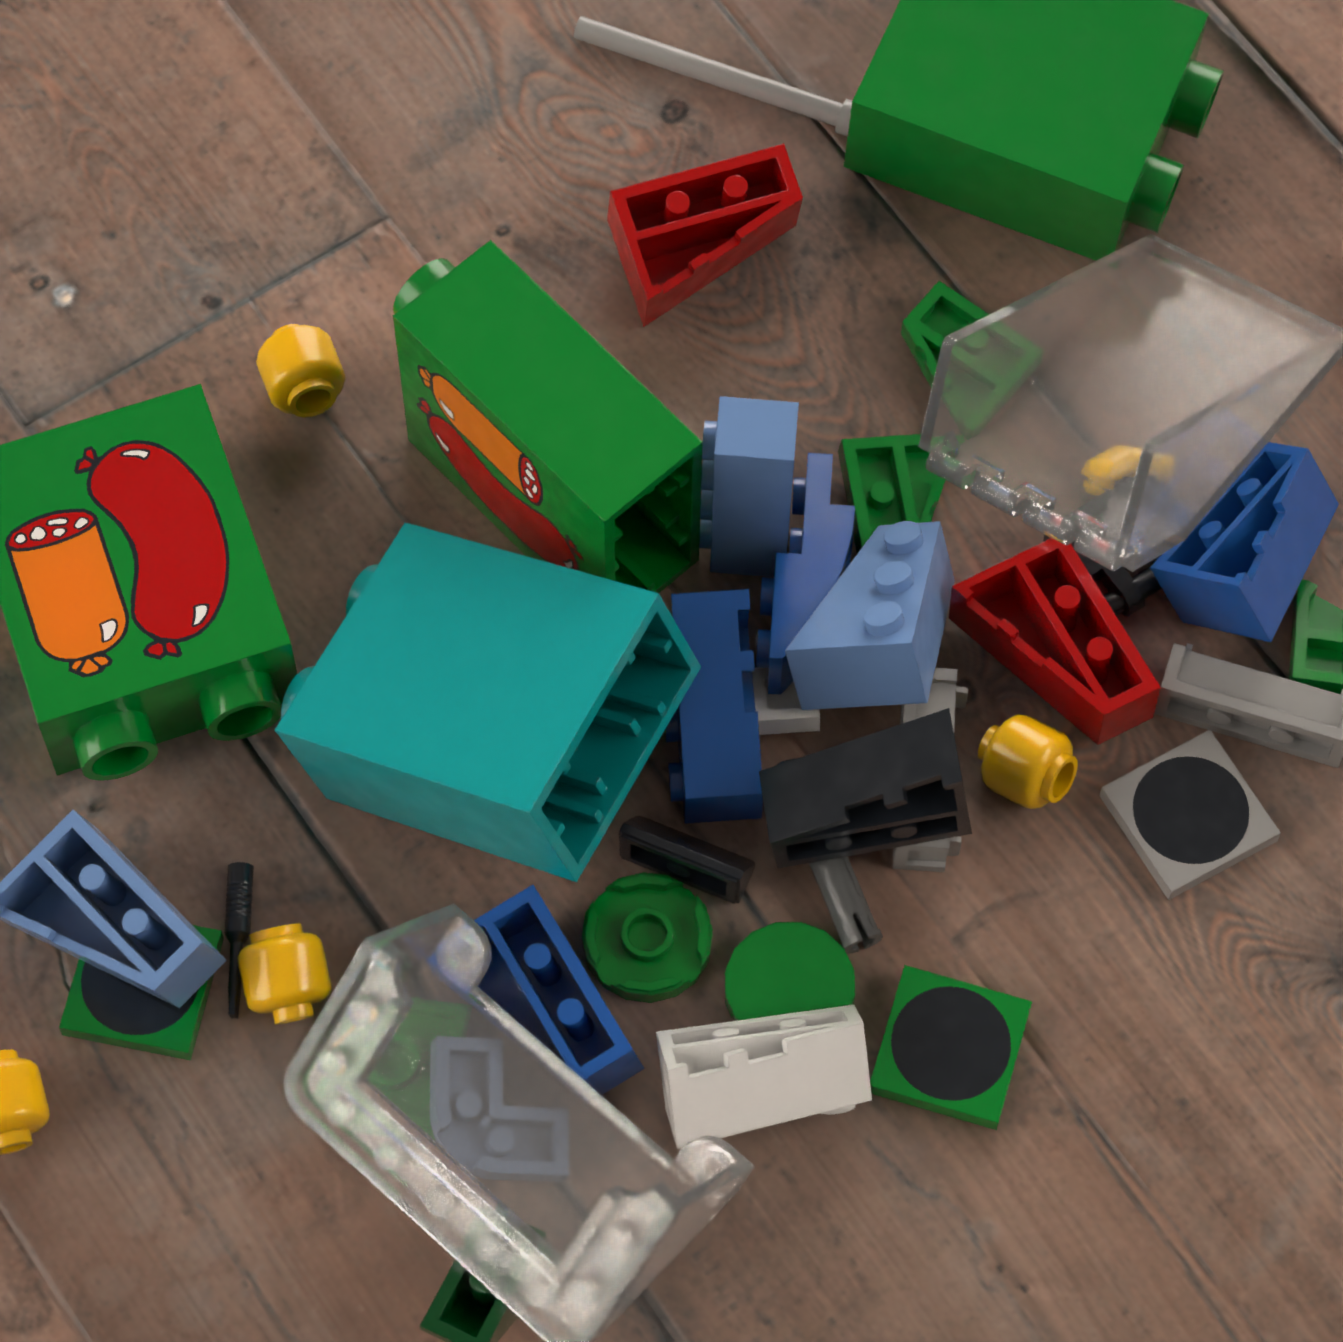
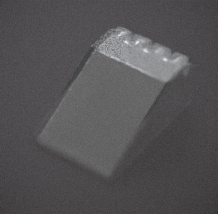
M1149 234L947 335L941 345L918 447L930 452L925 465L926 470L963 490L972 486V495L1012 517H1017L1023 513V523L1063 545H1069L1075 541L1074 550L1111 571H1116L1123 566L1134 572L1183 542L1342 357L1343 328L1153 234Z

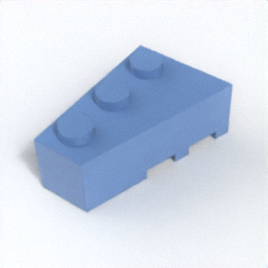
M902 521L893 525H879L786 648V657L802 710L928 703L949 609L951 589L955 582L940 521L921 523Z
M72 810L0 882V920L178 1008L227 961L97 827L75 810Z

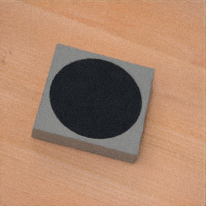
M1211 730L1106 784L1101 788L1099 795L1168 900L1278 841L1281 834Z

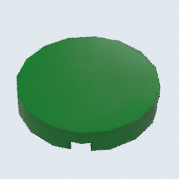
M642 872L618 878L605 887V892L599 895L595 902L593 900L585 913L582 947L588 969L605 989L625 1000L654 1003L677 997L698 981L709 963L713 928L705 904L697 895L695 897L690 890L684 888L682 882L669 875Z
M775 922L752 931L734 949L725 970V1005L731 1018L733 1016L734 1021L853 1005L855 1000V970L844 947L826 931L803 922Z

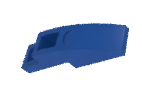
M808 453L806 478L794 477L792 515H804L803 528L791 527L789 553H776L775 577H762L760 615L772 616L771 630L758 629L756 668L769 669L768 694L781 695L793 682L785 650L851 563L855 506L830 504L833 454Z

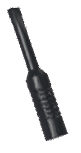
M244 862L229 864L227 873L224 934L230 943L228 1014L232 1019L238 1018L242 980L238 965V955L243 949V944L251 934L254 866Z

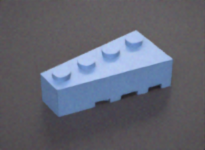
M720 396L718 421L705 420L702 447L703 464L699 548L711 549L710 572L775 577L776 553H787L799 402Z

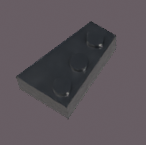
M949 708L800 758L788 759L778 763L776 766L759 771L769 841L778 869L972 834Z

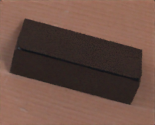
M635 816L623 822L619 830V851L622 859L656 873L669 875L686 885L733 904L740 902L755 869V862L646 817Z

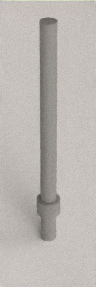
M580 16L574 30L575 39L836 126L835 133L848 136L853 100L846 99L844 103H840L584 16Z

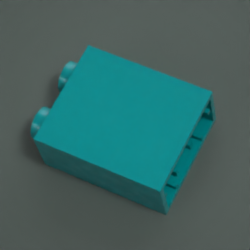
M405 522L380 563L368 566L355 579L347 599L346 617L316 665L301 670L289 684L282 702L281 720L275 728V732L326 799L577 882L698 674L701 665L659 593Z

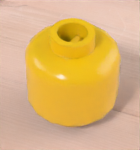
M298 324L282 326L264 342L258 351L256 364L273 406L284 413L294 414L298 417L319 415L331 408L343 390L346 379L344 370L330 336L319 327Z
M1017 714L1005 720L1001 726L993 725L986 731L978 747V758L982 760L981 774L985 785L991 791L1028 809H1038L1049 802L1057 803L1067 794L1076 777L1078 760L1073 756V746L1068 736L1027 715Z
M300 923L272 927L250 934L251 944L242 949L238 955V965L248 1008L260 1014L273 1013L275 1025L313 1017L312 1004L325 999L331 991V980L321 939L315 934L303 933L302 924Z
M0 1050V1155L24 1150L33 1145L31 1134L39 1131L49 1120V1107L39 1068L31 1060L18 1058L16 1050Z

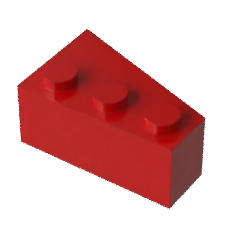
M784 143L610 191L607 221L643 327L797 225L803 196Z
M1064 532L952 586L948 618L1097 745L1154 717L1161 687Z

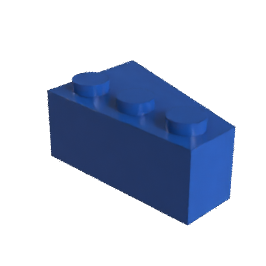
M1263 441L1150 569L1183 623L1272 642L1339 503L1308 448Z
M749 589L671 594V615L701 665L698 674L665 729L666 742H678L680 762L668 763L669 790L671 802L683 801L685 824L762 819L763 796L759 777L762 764L758 711L755 708L752 672L755 671L754 652L750 650L748 632L750 611Z
M533 884L419 953L435 976L467 1003L474 1006L479 1013L587 1104L645 1069Z

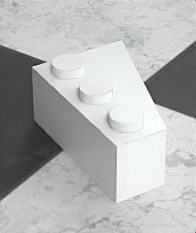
M855 1005L656 1032L665 1109L677 1149L819 1113L829 1115L845 1113L853 1110L856 1104L872 1100L864 1023Z

